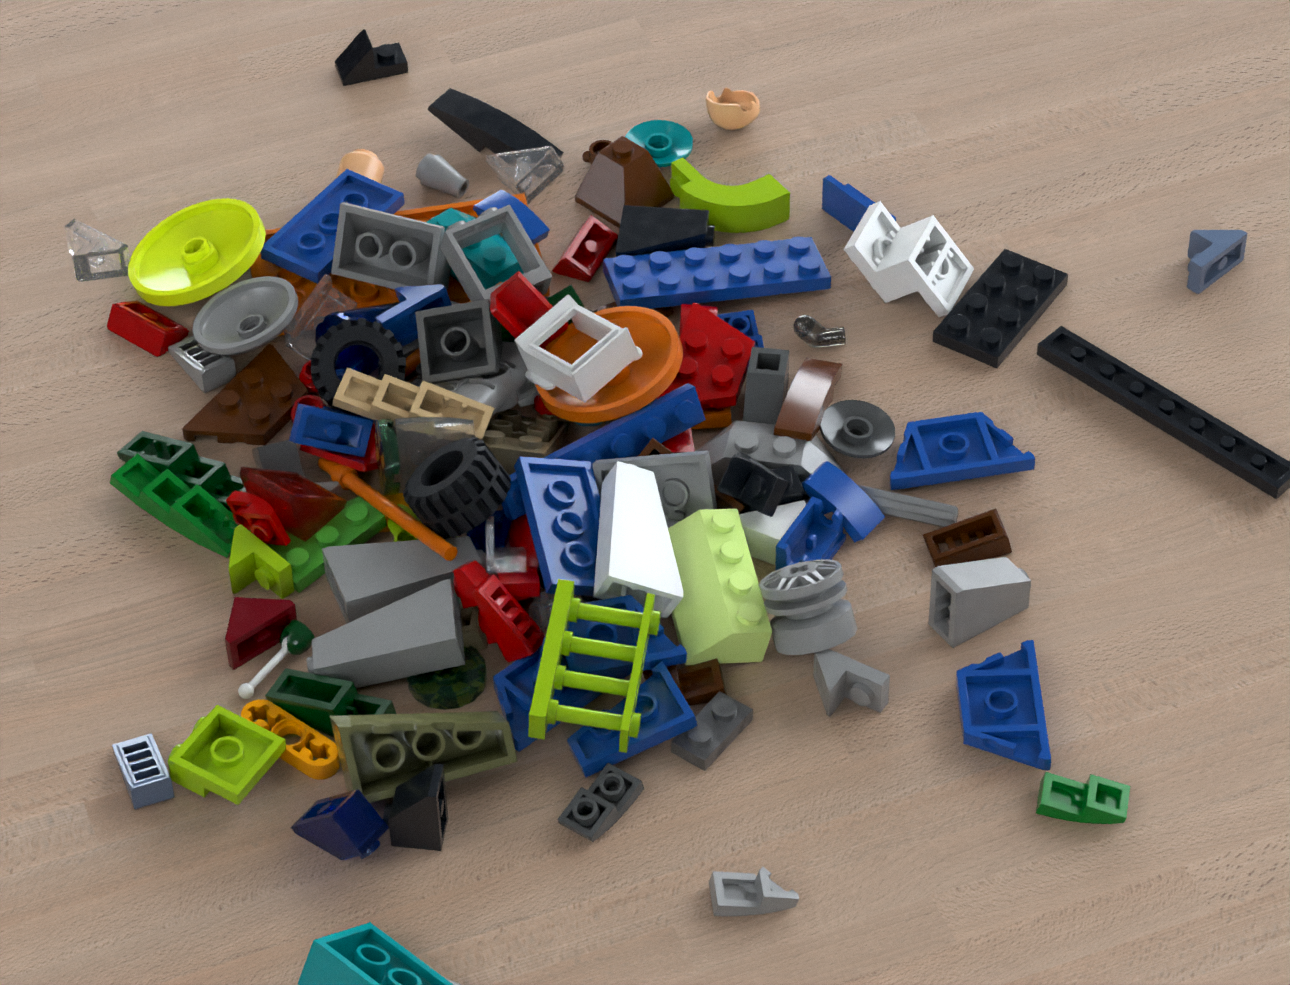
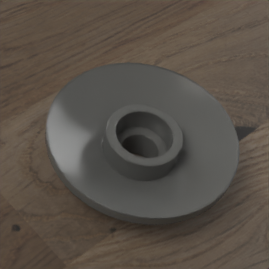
M844 400L832 404L824 411L820 424L821 435L826 443L839 453L854 458H873L879 456L892 446L895 438V426L888 414L879 407L860 400Z

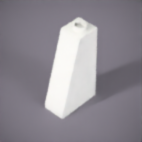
M617 461L602 482L593 597L609 599L632 595L644 607L647 593L655 594L654 610L661 611V617L668 618L682 600L684 591L655 475L652 471Z

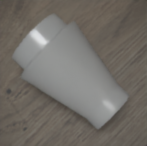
M427 154L417 167L416 177L420 179L423 186L451 194L457 198H461L469 187V180L460 175L440 155Z

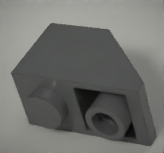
M752 347L747 371L743 421L776 424L788 390L789 350Z

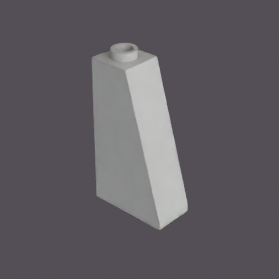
M469 536L445 539L456 547L458 551L457 556L452 561L445 560L419 540L322 548L325 576L346 623H350L440 581L451 579L453 585V570L469 561L476 560L488 572V565L483 551H476Z
M451 579L440 581L312 639V657H307L308 672L352 681L355 688L465 665L461 609Z

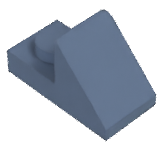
M1243 230L1191 231L1188 247V257L1191 260L1188 264L1187 288L1196 294H1200L1244 260L1248 233Z

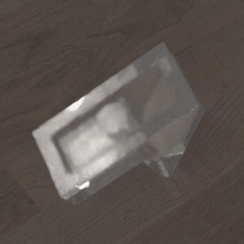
M76 219L65 225L67 247L69 253L73 255L72 260L77 281L85 282L128 276L130 256L127 244Z

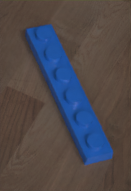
M687 383L652 401L640 410L621 417L544 458L590 461L592 465L596 460L636 457L652 438L663 443L706 420L696 388ZM516 472L509 475L511 487L507 492V497L501 503L506 517L511 520L526 514Z

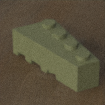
M498 711L330 716L347 793L357 807L393 797L397 786L434 764H444L445 782L518 762L509 722Z

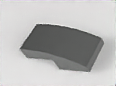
M607 763L588 790L583 787L579 789L557 820L559 824L594 842L608 831L635 802L644 790L643 783L634 776Z

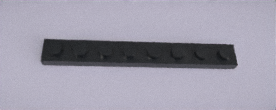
M1060 326L1038 343L1037 355L1273 498H1279L1290 488V461L1070 330Z

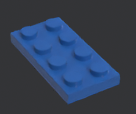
M346 169L264 243L260 252L261 258L319 284L332 270L340 203L345 202L395 214L405 204L404 193Z
M520 456L514 468L546 593L555 594L558 579L574 581V595L593 596L601 498L591 462Z

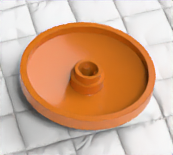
M619 306L594 312V314L621 328L627 327L635 346L642 350V357L632 361L586 402L557 386L552 390H545L535 384L545 407L554 415L568 421L599 423L627 416L654 401L673 382L683 358V348L675 326L666 316L655 310L639 306ZM571 323L565 332L545 347L546 351L572 365L592 348L598 340L577 330L574 323Z

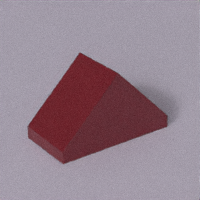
M234 597L225 636L229 666L235 670L280 643V635L283 629L292 620H297L295 604L291 600Z

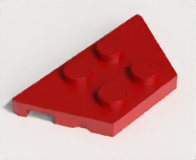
M693 303L680 335L683 348L680 369L673 382L656 399L688 383L695 386L702 410L709 407L723 408L736 406L747 376L752 347H755V341L700 304Z

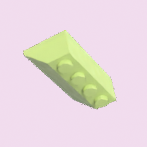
M738 509L698 510L668 528L684 591L682 600L671 613L679 645L681 644L687 652V660L684 664L695 665L716 658L719 664L762 662L772 629L764 607L763 597L760 592Z

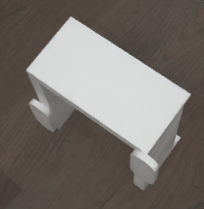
M569 294L514 340L527 367V372L525 373L527 380L545 390H552L557 386L583 402L590 399L632 361L640 359L643 355L642 350L635 346L627 327L621 328L579 306ZM571 318L577 330L598 340L592 348L572 365L539 347Z

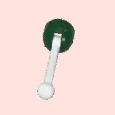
M292 620L280 635L282 648L249 683L240 685L238 689L239 696L243 699L251 698L254 695V688L288 653L301 655L312 646V639L315 638L312 631L302 622Z

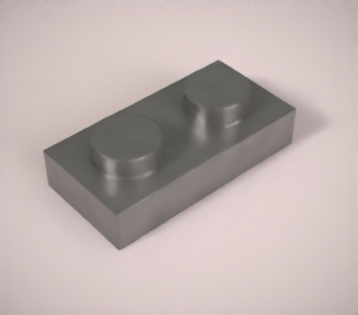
M719 691L695 716L698 726L677 735L671 742V752L705 771L753 720V709Z

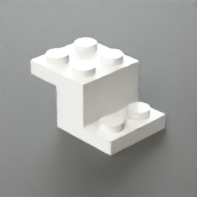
M881 201L869 205L844 248L851 261L855 263L885 303L918 291L938 317L948 315L953 309L974 270L973 266L934 215L901 228Z

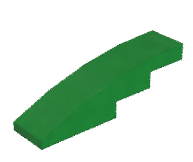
M138 453L111 475L110 484L160 522L200 546L226 558L230 556L234 530L238 525L233 519V513L201 486L196 484L191 489L168 469L160 473Z

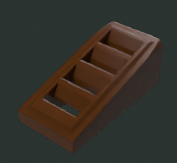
M996 508L923 534L935 567L994 558L1012 552L1008 535ZM977 537L978 540H975V541H972V542H971L970 539H969V538ZM962 540L963 545L956 547L954 541ZM946 543L949 550L941 552L938 544Z

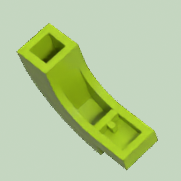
M683 157L671 162L670 187L674 195L680 198V209L709 210V225H715V231L728 233L755 232L771 228L789 220L790 192L770 174L746 184L729 186L717 184L706 179Z

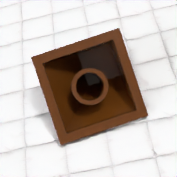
M621 136L598 152L575 195L577 203L619 229L624 205L662 207L674 199V193L648 150L624 136Z

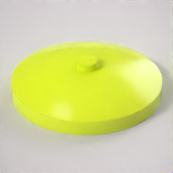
M213 199L186 207L164 219L139 242L128 264L130 282L143 300L158 306H179L207 298L232 284L252 266L264 246L266 236L264 224L255 208L237 199Z

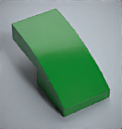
M1045 771L1040 781L1036 814L1080 823H1124L1127 818L1131 786L1090 774L1086 783H1082Z

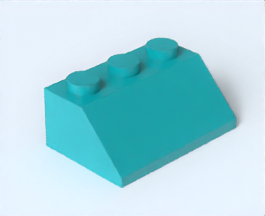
M449 208L426 222L443 226L446 231L450 225L458 221H465L466 223L476 219V217ZM500 233L462 249L485 290L495 286L500 281L502 283L518 271L524 274L523 269ZM451 268L450 276H452L459 282L458 278L456 277L454 271Z
M371 922L313 940L298 981V985H453Z

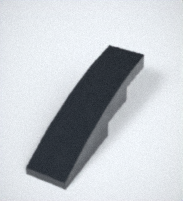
M449 88L428 107L430 113L477 151L481 152L487 147L509 166L517 160L539 179L560 161L564 153L536 131L507 113L454 89Z

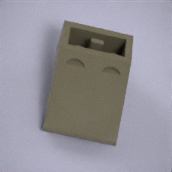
M508 409L493 415L482 440L505 471L511 475L515 473L514 465L520 456L544 458L561 449L569 428V422L558 421L557 416L546 414L537 415L536 418L522 416L520 411Z

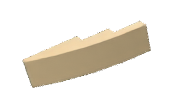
M348 367L332 403L333 406L373 420L408 430L458 440L466 437H477L482 440L495 409L426 381H422L421 386L418 387L387 374H384L383 379L379 380Z

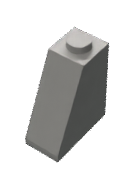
M1007 557L937 566L932 569L928 624L954 648L1027 609L1029 606L1031 580L1023 569L1017 568Z

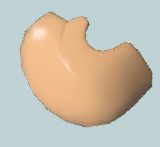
M726 87L719 97H716L714 92L710 90L705 98L709 117L714 124L726 130H735L747 126L758 117L760 112V101L753 92L745 90L731 91Z

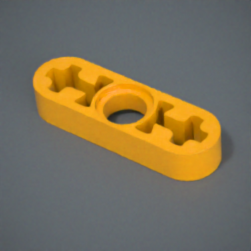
M253 700L243 707L241 717L269 731L271 728V732L280 737L287 734H296L301 737L298 742L286 745V750L279 758L313 779H327L337 773L340 767L337 746L332 740L268 700Z

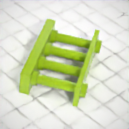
M558 579L529 712L528 737L545 740L548 724L555 725L556 721L620 731L619 752L627 753L630 737L638 738L641 713H635L649 636H657L661 611L654 610L655 594L647 593L643 613L580 603V598H574V581ZM578 619L638 628L640 631L637 646L573 636L574 632L568 631L569 622L577 623ZM570 653H578L633 662L630 680L566 670V666L561 665L562 655L570 656ZM563 687L626 696L623 715L559 705V700L553 699L555 689L563 690Z

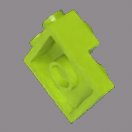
M216 705L206 717L203 716L196 722L190 736L182 744H177L171 751L168 758L170 778L173 782L204 798L211 791L239 805L286 750V742L284 738Z

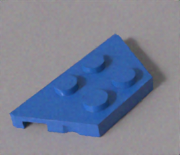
M983 412L912 421L907 423L903 443L900 444L897 453V462L894 471H891L890 490L1034 470L1035 457L1030 451L1023 454L1013 445V437L1003 429L997 428L993 421Z
M632 595L585 603L642 613L644 611V607ZM578 619L577 623L569 622L568 631L574 632L573 636L632 646H637L640 631L638 628ZM659 624L657 636H649L643 671L653 669L661 661H663L666 667L686 663V649L681 644L676 646L664 634V627ZM546 636L543 639L542 646L540 649V658L537 664L536 671H534L532 677L533 691L535 689V684L537 680V675L539 671ZM570 653V656L562 655L561 665L566 666V670L613 677L631 673L633 662Z
M1034 640L1022 642L1021 650L1005 657L999 652L987 657L982 663L971 664L957 670L956 689L963 744L1041 770H1050L1051 754Z
M541 646L534 654L516 660L493 676L494 689L503 716L509 722L514 747L518 752L537 740V738L528 737L529 712L534 694L532 677L540 658ZM631 673L613 676V678L624 679ZM563 687V690L555 689L553 699L559 700V705L583 708L603 693ZM556 721L555 725L548 724L546 733L561 722Z

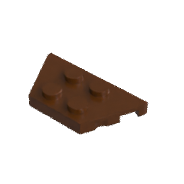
M268 344L182 428L183 438L187 441H195L197 435L217 436L218 443L233 444L243 442L247 445L265 446L291 420V409L295 401L302 396L309 395L308 389L276 348Z

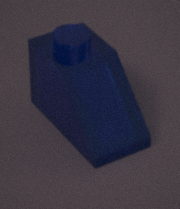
M356 789L317 800L291 826V829L295 834L336 858L346 860L358 856L360 859H364L371 855L381 844L378 839L389 827L361 791Z

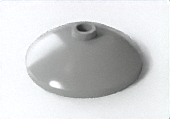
M263 276L236 283L219 292L202 307L193 323L194 338L202 349L219 355H238L259 349L278 337L291 323L298 307L297 293L290 282L279 277Z

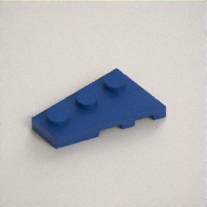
M663 661L652 669L653 675L640 685L635 713H641L638 738L630 737L627 753L619 752L620 731L582 726L567 739L570 751L585 778L602 771L607 763L611 765L617 764L698 726L693 711ZM626 696L611 710L603 709L602 711L623 715Z

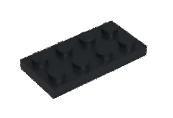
M1004 249L933 331V342L998 368L1067 286L1068 274Z

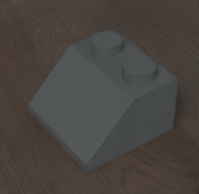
M489 299L415 312L423 381L438 384L498 373L503 350L501 323L491 314Z

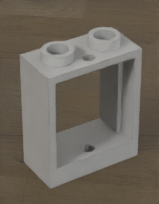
M510 204L500 209L496 207L489 208L476 219L466 223L465 221H458L446 229L440 249L471 302L484 299L490 300L491 292L503 283L485 290L462 249L498 233L503 235L523 269V276L542 295L547 293L552 275Z

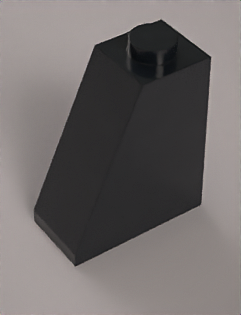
M624 205L615 254L616 257L620 255L634 256L652 254L656 251L671 252L687 250L693 247H714L715 225H709V210Z

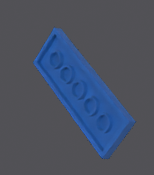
M797 236L785 240H760L756 243L725 244L709 248L693 247L681 251H656L652 254L620 255L615 258L603 259V273L617 307L639 306L652 309L679 306L681 304L725 301L831 288V275L812 237Z

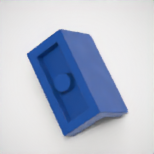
M831 175L823 178L822 209L854 232L869 205L875 202L849 183L843 185Z

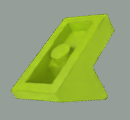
M242 524L235 527L229 560L232 593L239 592L255 580L264 589L272 590L281 599L293 593L295 590L291 564Z

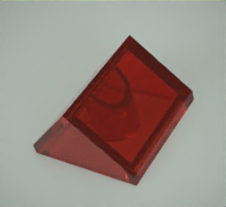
M241 467L239 473L246 492L267 501L276 512L284 529L304 542L340 513L347 503L343 498L297 472Z

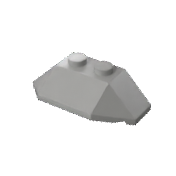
M736 420L696 450H709L713 483L719 486L733 455L739 452L750 456L770 470L793 465L801 483L825 461L830 462L842 472L843 469L817 435H815L812 441L794 439L788 436L773 435L775 424ZM805 491L804 498L811 499Z

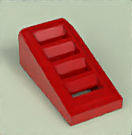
M494 574L487 576L472 592V596L505 660L509 663L534 654L542 645L545 637L544 633Z

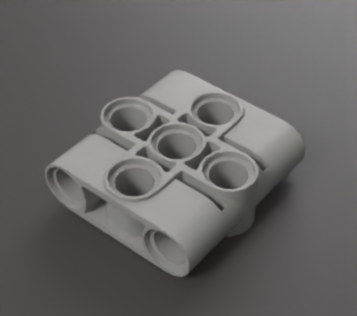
M503 342L498 373L434 385L495 408L493 416L496 412L508 410L518 403L517 391L528 381L525 376L527 367L516 343ZM421 363L416 367L418 377L410 383L418 387L421 386L423 381Z

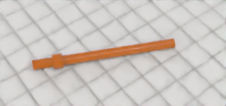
M320 457L318 460L319 468L328 473L332 481H338L343 490H351L363 498L375 509L445 560L452 561L455 559L458 553L456 547L360 479L355 469Z

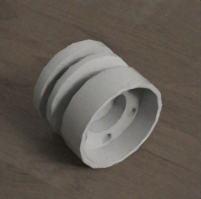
M821 559L799 562L770 573L759 583L761 595L766 599L764 602L765 610L768 614L776 615L771 619L770 625L775 649L778 653L785 655L815 653L842 644L856 634L858 628L852 605L848 600L841 599L845 596L848 589L846 583L841 580L844 573L842 565L838 561Z

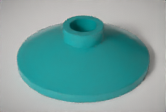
M651 120L640 123L631 128L625 136L648 150L658 167L671 166V162L682 157L686 159L693 149L691 133L684 126L667 120Z

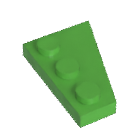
M358 496L284 527L291 540L287 546L266 545L291 564L294 590L300 593L325 574L322 548L364 544L385 528L387 523L385 515Z

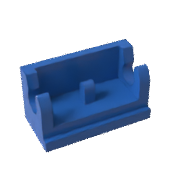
M812 496L776 545L775 571L799 562L821 559L832 560L846 540V534L843 533V515L841 511L836 509L832 515V520L827 519L823 515L824 506L822 500Z

